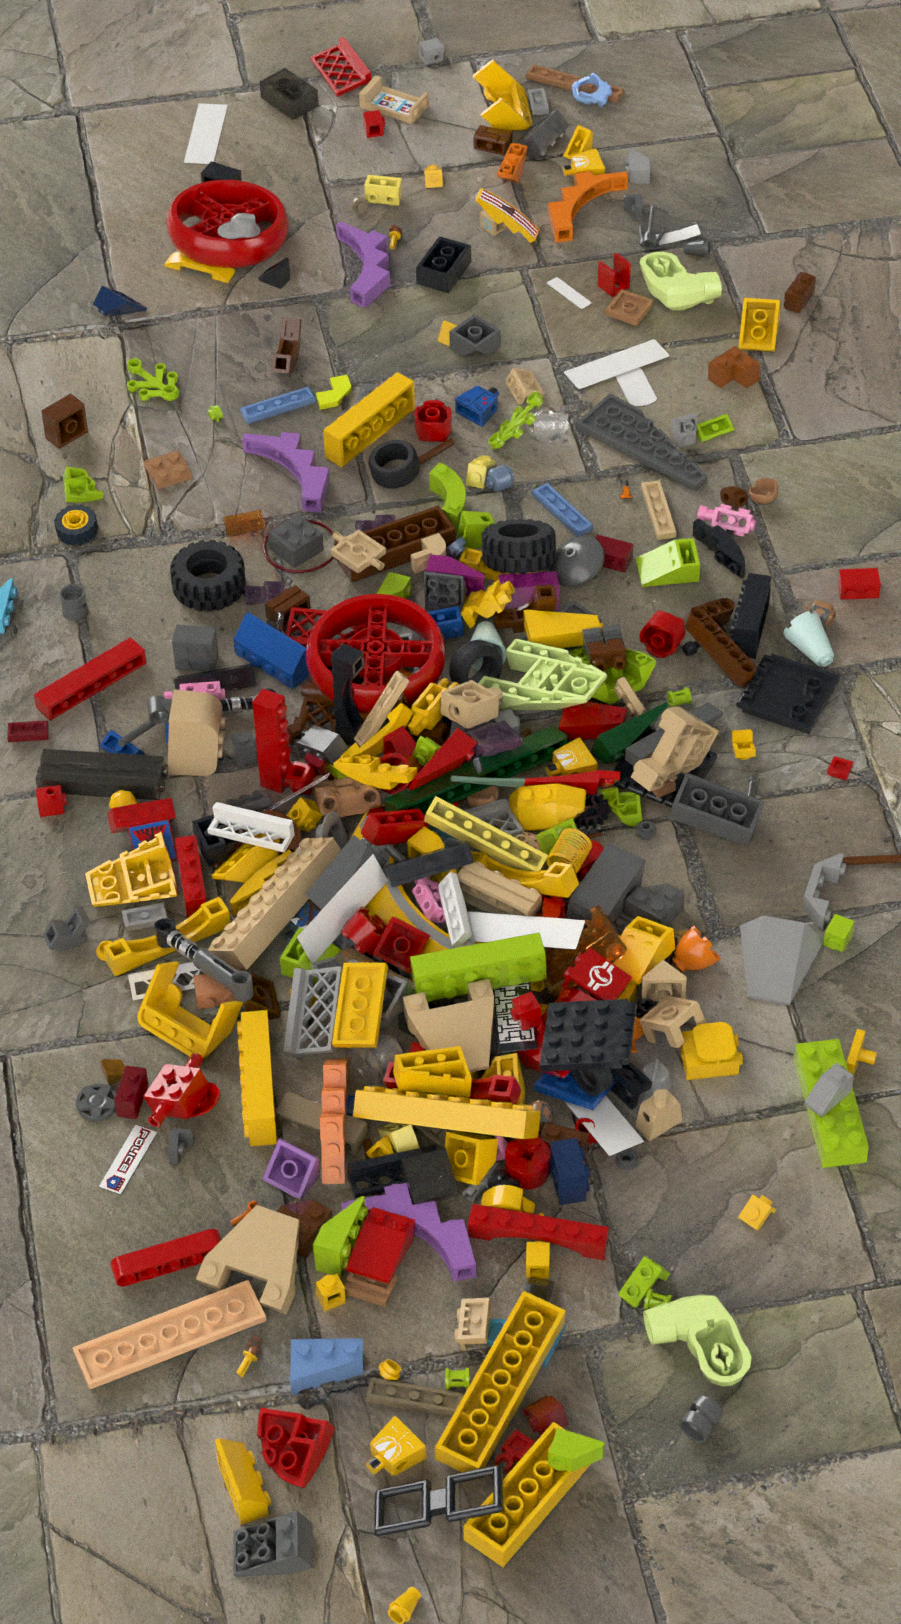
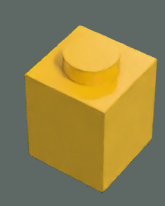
M526 1242V1278L549 1279L550 1242Z

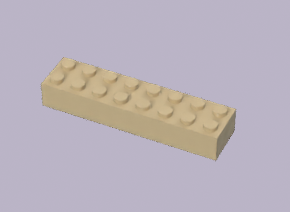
M334 838L303 839L299 843V847L288 855L286 862L275 870V874L270 880H267L262 885V889L250 898L247 906L237 913V917L225 926L224 932L212 941V945L208 950L237 970H247L308 901L309 898L305 893L341 851Z

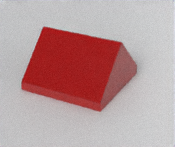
M392 916L372 955L411 974L410 957L422 954L431 935Z

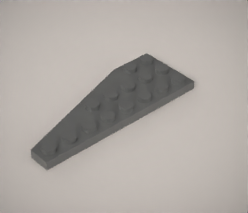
M611 393L576 422L577 429L694 491L698 490L707 481V475L695 463H691L687 459V455L683 451L680 452L677 449V445L661 429H657L650 418H646L643 415V411L640 408Z

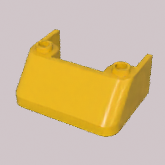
M492 59L473 74V78L484 87L485 97L489 101L492 100L494 102L493 105L481 113V116L493 128L521 131L528 130L533 126L524 88L496 61Z
M175 961L157 964L137 1014L138 1023L141 1027L191 1057L192 1053H198L203 1058L208 1057L232 1032L243 1002L221 1003L218 1013L210 1025L179 1006L182 1000V991L172 981L180 963Z

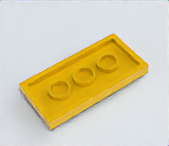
M343 963L332 1040L334 1047L377 1048L388 970L386 963Z

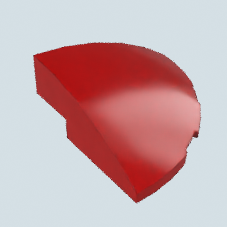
M261 1407L257 1424V1436L261 1439L263 1449L261 1454L267 1465L279 1475L278 1477L291 1485L305 1488L325 1456L335 1427L326 1420L307 1418L300 1413Z

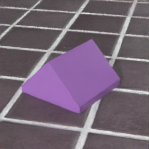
M280 1138L262 1180L301 1200L320 1177L319 1160L310 1153Z

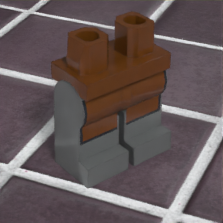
M620 624L603 626V640L600 627L582 630L583 646L589 664L602 672L610 667H614L616 670L625 668V665H627L626 648Z

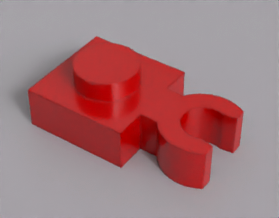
M515 1429L501 1446L503 1453L496 1456L495 1465L506 1462L505 1473L508 1474L513 1469V1462H519L535 1444V1441Z

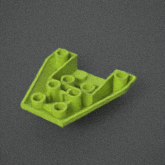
M584 646L574 649L569 653L574 658L577 656L582 659L584 664L590 665ZM626 648L627 665H625V668L622 670H616L614 667L606 668L604 673L607 674V678L592 697L609 705L620 700L615 693L614 686L616 681L622 677H625L634 693L643 689L656 665V660L643 652Z

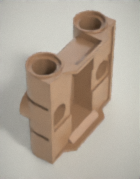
M318 775V776H316V777L312 780V783H313L314 781L320 779V778L323 777L324 775ZM350 777L332 781L326 778L312 786L313 796L321 815H327L329 812L334 811L339 817L367 813L370 807L381 805L380 794L376 787L363 784Z

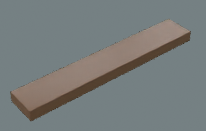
M532 65L526 73V79L571 91L573 90L571 87L574 82H578L582 78L537 65ZM589 83L583 84L578 88L579 93L583 91L592 94L598 90L595 85ZM609 85L611 86L612 95L607 99L608 101L618 103L624 94V89Z

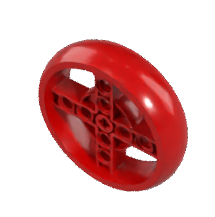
M214 180L196 184L182 191L169 207L166 227L174 247L188 259L207 266L238 268L258 264L275 255L287 238L289 220L286 209L280 199L266 188L238 180ZM238 213L255 215L256 224L264 220H268L272 224L268 229L260 231L259 235L255 237L226 239L217 233L221 225L230 222ZM196 216L202 220L200 223L189 228L183 224L190 217Z
M388 594L360 595L336 604L316 622L309 635L306 647V664L310 677L320 692L332 702L334 700V689L332 688L333 675L326 667L332 666V652L338 649L342 643L364 652V667L357 674L364 678V685L352 683V693L358 712L367 714L371 712L387 686L384 685V679L393 676L402 667H422L415 674L407 678L409 682L402 692L411 706L430 683L436 684L438 682L446 659L444 637L433 617L414 602ZM387 622L409 628L420 635L425 641L402 640L397 633L387 629ZM368 623V628L360 630L350 640L332 639L349 627Z

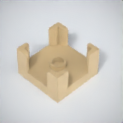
M672 996L665 997L639 1020L648 1042H656L654 1030L665 1032L669 1045L674 1048H679L684 1043L679 1027L692 1016L696 1025L706 1024L697 1001Z

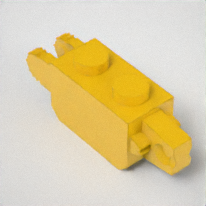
M442 678L438 684L430 683L412 705L411 710L413 713L411 722L408 725L410 733L417 736L425 728L432 730L443 717L440 713L441 692L460 684L453 682L449 686V680L446 678Z

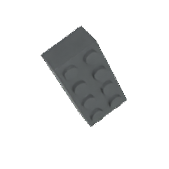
M686 773L673 803L669 818L748 847L765 801Z

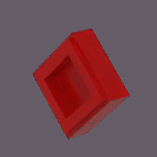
M834 756L827 770V775L847 781L853 768V761Z

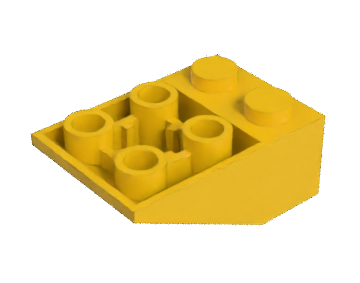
M637 916L625 927L608 960L633 977L630 982L639 985L644 975L662 960H665L675 950L674 929Z

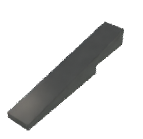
M709 702L689 712L709 725L723 716V712ZM661 728L627 747L625 760L635 766L639 760L651 758L665 730Z

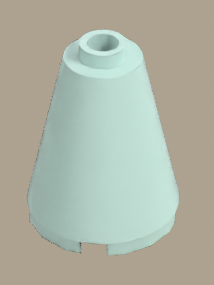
M808 611L794 618L790 622L792 626L789 629L786 627L783 634L788 641L817 666L825 667L832 663L834 653L819 615L816 611H813L814 614Z
M488 621L479 623L471 641H484L495 648L501 655L503 665L506 660V648L494 624ZM483 657L479 658L472 665V668L479 671L483 663Z

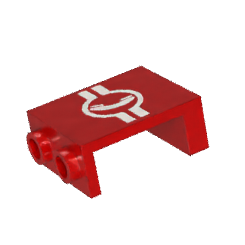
M589 947L585 954L579 953L573 962L576 964L574 968L572 966L568 967L563 975L566 979L562 987L566 988L572 980L599 1000H615L625 991L633 977Z

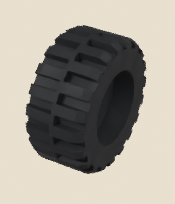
M509 519L507 521H498L496 524H490L482 533L483 562L488 568L500 571L501 573L526 574L527 572L533 573L538 570H544L546 567H550L556 559L555 530L548 523H543L539 520L534 521L533 519Z
M200 540L199 543H190L188 547L180 549L171 562L170 574L174 596L180 603L185 604L190 609L195 608L196 611L206 610V612H212L215 609L217 611L222 610L225 606H231L233 601L236 602L245 590L246 579L243 558L231 545L227 546L225 542H216L215 540L204 542V540ZM206 573L219 574L218 576L212 578L197 577L199 575Z

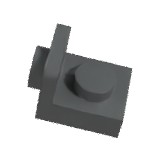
M641 194L624 195V211H631V214H635V221H642Z
M170 1129L169 1164H179V1155H183L184 1146L194 1145L192 1129Z

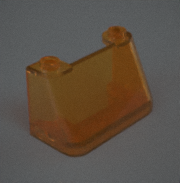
M599 905L590 910L592 919L591 921H585L588 927L581 932L576 949L557 948L555 951L550 947L546 949L547 979H543L549 991L557 998L560 992L566 989L562 987L566 979L563 975L569 966L574 968L576 964L573 962L580 952L585 954L590 947L611 963L625 955L627 947L612 920ZM571 980L567 987L576 989L579 985Z

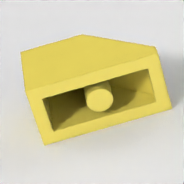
M391 1122L378 1128L382 1138L386 1135L388 1136L394 1153L420 1148L410 1124Z

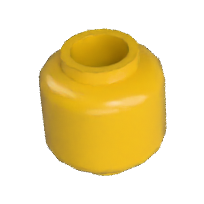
M119 790L110 797L109 807L111 809L138 804L131 792Z

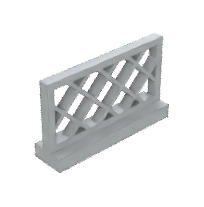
M506 798L463 810L492 826H502L499 830L513 837L520 834L524 835V829L510 810L509 802ZM429 824V830L439 835L445 847L462 842ZM507 828H513V829H515V830L508 831V830H506V829H507Z
M342 966L313 970L294 969L284 1053L300 1059L304 1055L335 1051L332 1040L343 970ZM337 973L336 980L330 985L327 980ZM314 976H319L321 979L313 987ZM325 984L328 989L320 996L318 991ZM333 993L334 999L328 1006L325 1000ZM315 995L318 1000L310 1008L311 998ZM323 1005L325 1010L317 1017L315 1012ZM330 1014L331 1021L325 1027L322 1022ZM312 1016L315 1021L307 1028L308 1019ZM320 1026L322 1032L315 1038L312 1033ZM327 1035L329 1037L328 1045L322 1047L319 1043ZM310 1037L313 1042L305 1048V1041Z

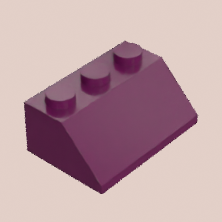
M557 571L499 575L501 584L510 581L515 588V592L511 594V602L507 603L504 609L518 608L527 604L533 597L535 585H554L557 595V604L554 612L560 611Z

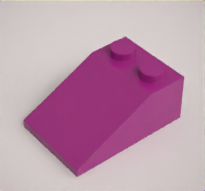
M430 554L426 572L463 576L468 589V596L471 592H477L481 589L485 592L484 574L449 556Z

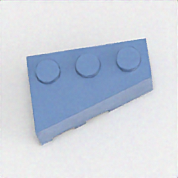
M363 1338L291 1339L290 1385L292 1396L299 1394V1391L311 1387L313 1389L319 1388L321 1384L330 1381L336 1383L364 1374Z

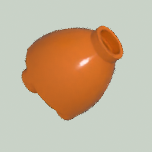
M694 925L681 937L676 948L675 957L672 959V962L681 973L684 971L706 969L721 959L713 949H710L713 947L711 942L705 936L703 938L700 937L701 933Z

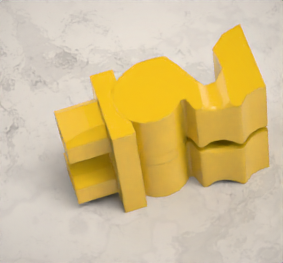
M498 580L493 585L487 587L485 592L482 589L477 592H471L460 612L469 628L471 629L474 626L478 615L489 618L496 611L497 613L502 612L505 605L511 602V594L515 592V588L510 581L501 584Z

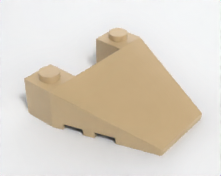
M679 706L666 709L658 725L665 730L651 758L639 760L635 764L631 778L648 791L664 787L665 781H674L677 779V774L681 772L686 774L701 765L719 731Z
M489 979L467 983V1002L429 1009L424 992L403 996L404 1015L408 1029L412 1035L416 1036L423 1049L425 1048L427 1051L461 1046L469 1072L489 1069L495 1013L494 994Z
M256 1205L204 1257L196 1280L202 1285L218 1291L225 1289L232 1270L266 1281L267 1284L259 1302L265 1308L287 1315L296 1290L295 1274L297 1272L296 1258L300 1220Z

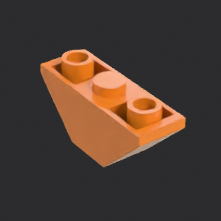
M510 144L497 172L498 178L510 182H519L524 169L527 145Z

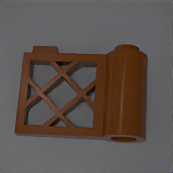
M307 681L306 684L302 685L301 696H304L300 715L299 717L295 716L293 724L300 727L306 706L308 704L316 705L318 709L311 713L308 712L307 720L310 719L314 726L320 728L330 722L333 725L331 732L336 733L334 714L329 715L325 711L330 707L335 708V703L325 697L313 681ZM322 712L326 718L317 722L314 716Z

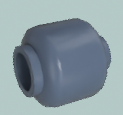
M499 465L488 470L485 483L488 488L495 492H500L512 486L514 474L510 467Z

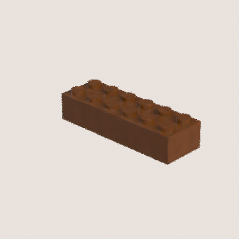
M438 505L363 531L364 534L386 548V554L378 559L385 564L383 569L378 570L373 565H370L360 573H357L338 559L336 560L350 582H354L411 562V554L422 551L421 539L439 533L446 543V548H448L456 541L455 528ZM334 541V546H336L339 542Z

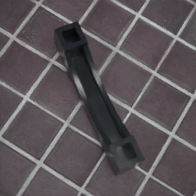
M342 643L331 654L332 688L334 689L333 702L335 703L334 716L336 719L335 730L347 745L352 746L354 743H357L354 738L364 723L355 705L352 693V680L364 667V652Z

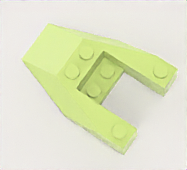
M515 638L505 652L510 669L526 673L519 683L484 676L478 684L487 689L495 687L502 690V704L499 705L498 710H558L587 703L607 678V674L591 664L589 666L584 664L582 659L577 656L574 658L565 649Z

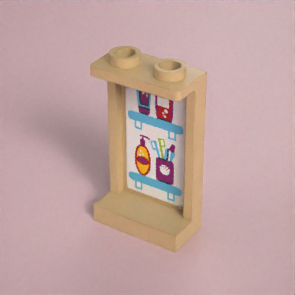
M375 76L359 93L361 108L370 111L380 110L382 115L413 124L425 109H428L430 104L427 92H424L420 98L382 86V77Z

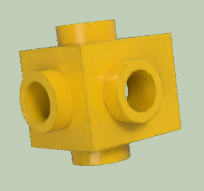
M300 797L286 816L295 822L300 831L311 832L323 815H321L315 801Z

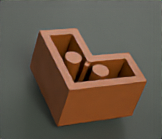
M734 346L709 362L708 380L720 388L732 380L748 388L760 380L761 363Z

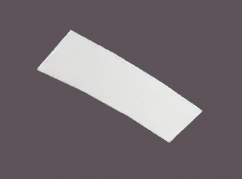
M696 224L681 230L664 233L659 245L700 235L699 227Z

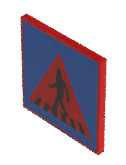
M169 819L128 827L132 850L138 848L139 843L145 840L149 842L156 838L155 835L162 832L171 861L177 860Z

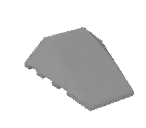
M760 916L740 925L747 998L790 1005L801 986L803 978L809 972L812 962L815 961L818 951L822 948L824 938L804 922L768 916Z

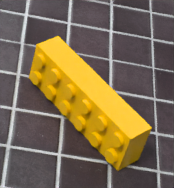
M398 372L395 373L355 406H352L350 410L338 417L336 421L323 430L325 458L342 468L415 410L414 381Z
M267 1010L241 1012V1021H237V1030L239 1036L238 1047L240 1052L239 1064L241 1070L240 1081L245 1138H249L250 1146L277 1144Z
M555 1422L547 1428L503 1479V1511L470 1518L463 1526L464 1541L501 1567L508 1563L591 1465L589 1464L573 1472L559 1471L548 1465V1452L558 1428L565 1430ZM493 1492L481 1506L493 1504Z

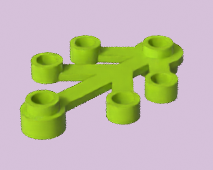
M132 358L128 360V371L133 375L138 374L146 380L128 381V391L136 392L138 388L158 389H141L139 391L140 400L146 401L150 397H162L164 400L173 401L179 397V390L175 386V383L178 381V374L176 372H169L167 374V385L162 383L163 374L166 373V365L164 363L155 365L156 377H154L142 368L140 359Z
M537 391L528 396L526 402L529 405L525 409L521 406L515 408L511 420L503 421L499 432L490 437L488 443L492 450L500 449L505 444V441L511 437L518 439L524 432L519 426L524 423L531 425L536 420V416L533 413H527L533 407L538 408L543 403L542 396Z

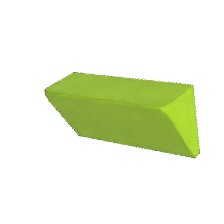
M726 413L697 424L696 436L701 442L732 432L735 429Z

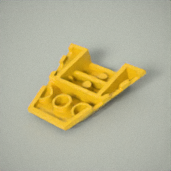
M162 832L155 835L156 838L149 842L145 840L139 843V847L129 853L125 851L119 854L120 858L112 862L108 860L85 873L93 907L124 905L177 897L179 895L172 861Z

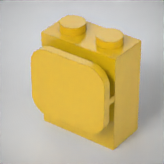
M725 1022L706 1023L695 1026L691 1031L681 1032L684 1043L679 1049L686 1080L739 1074V1066L743 1065L742 1053L737 1051L739 1040L738 1035L733 1034L732 1026Z

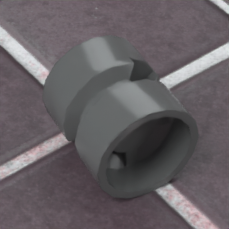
M68 584L60 590V601L64 618L70 621L83 619L88 613L84 588L78 584Z
M703 1395L698 1396L690 1406V1410L680 1420L679 1427L690 1439L704 1442L712 1432V1425H716L723 1416L722 1408L711 1398Z

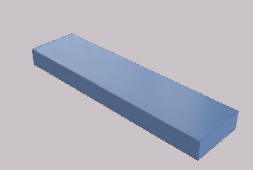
M305 387L242 407L240 411L247 424L316 403L309 387Z
M548 483L532 490V496L575 536H582L593 530V524Z

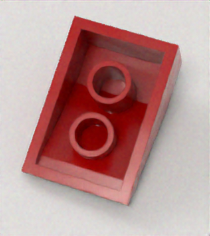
M372 1207L363 1222L346 1265V1271L389 1284L414 1241L415 1219Z

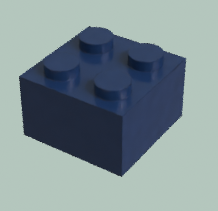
M577 1138L550 1142V1171L559 1205L586 1201V1192L590 1191L588 1178H590L589 1167L584 1165L583 1146L579 1147Z

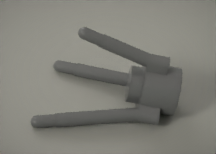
M651 205L648 231L644 235L642 225H638L640 246L647 250H652L655 246L658 247L660 240L666 232L664 228L658 238L652 232L654 205Z

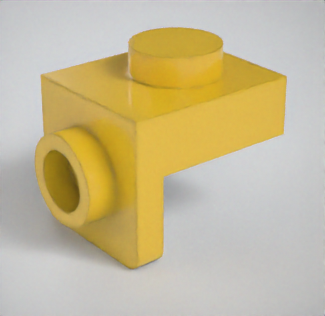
M427 165L428 168H424L426 188L442 187L441 167H438V165Z
M751 729L732 731V750L735 758L747 760L750 757H756Z
M752 1195L738 1218L759 1231L771 1212L775 1213L776 1209L771 1206L773 1201L764 1195H761L760 1198Z

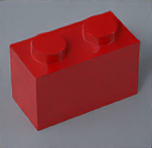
M878 568L839 569L838 589L840 600L879 598L881 582Z

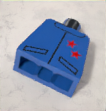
M475 386L455 398V412L483 427L498 409L497 397L499 392L494 387L486 390L480 386Z

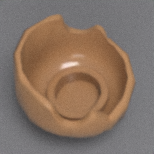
M770 478L758 479L755 486H750L749 497L757 504H769L778 495L777 481Z
M490 786L468 796L467 802L473 808L498 801L499 790L496 786Z

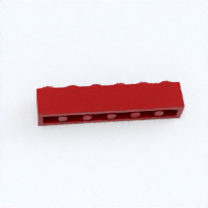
M131 637L120 642L108 651L103 652L86 664L34 694L36 708L49 721L53 720L147 664L145 649Z
M262 688L252 702L260 786L282 794L286 787H289L285 777L292 765L289 756L288 720L286 719L287 706L285 705V696Z

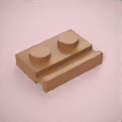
M349 1272L344 1285L345 1294L386 1307L387 1301L390 1299L398 1282V1275L394 1274L391 1282L387 1284Z

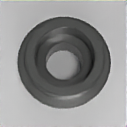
M641 821L636 825V834L642 840H650L656 834V825L650 821Z
M628 1148L616 1154L615 1163L620 1169L631 1170L637 1166L638 1156L632 1149Z

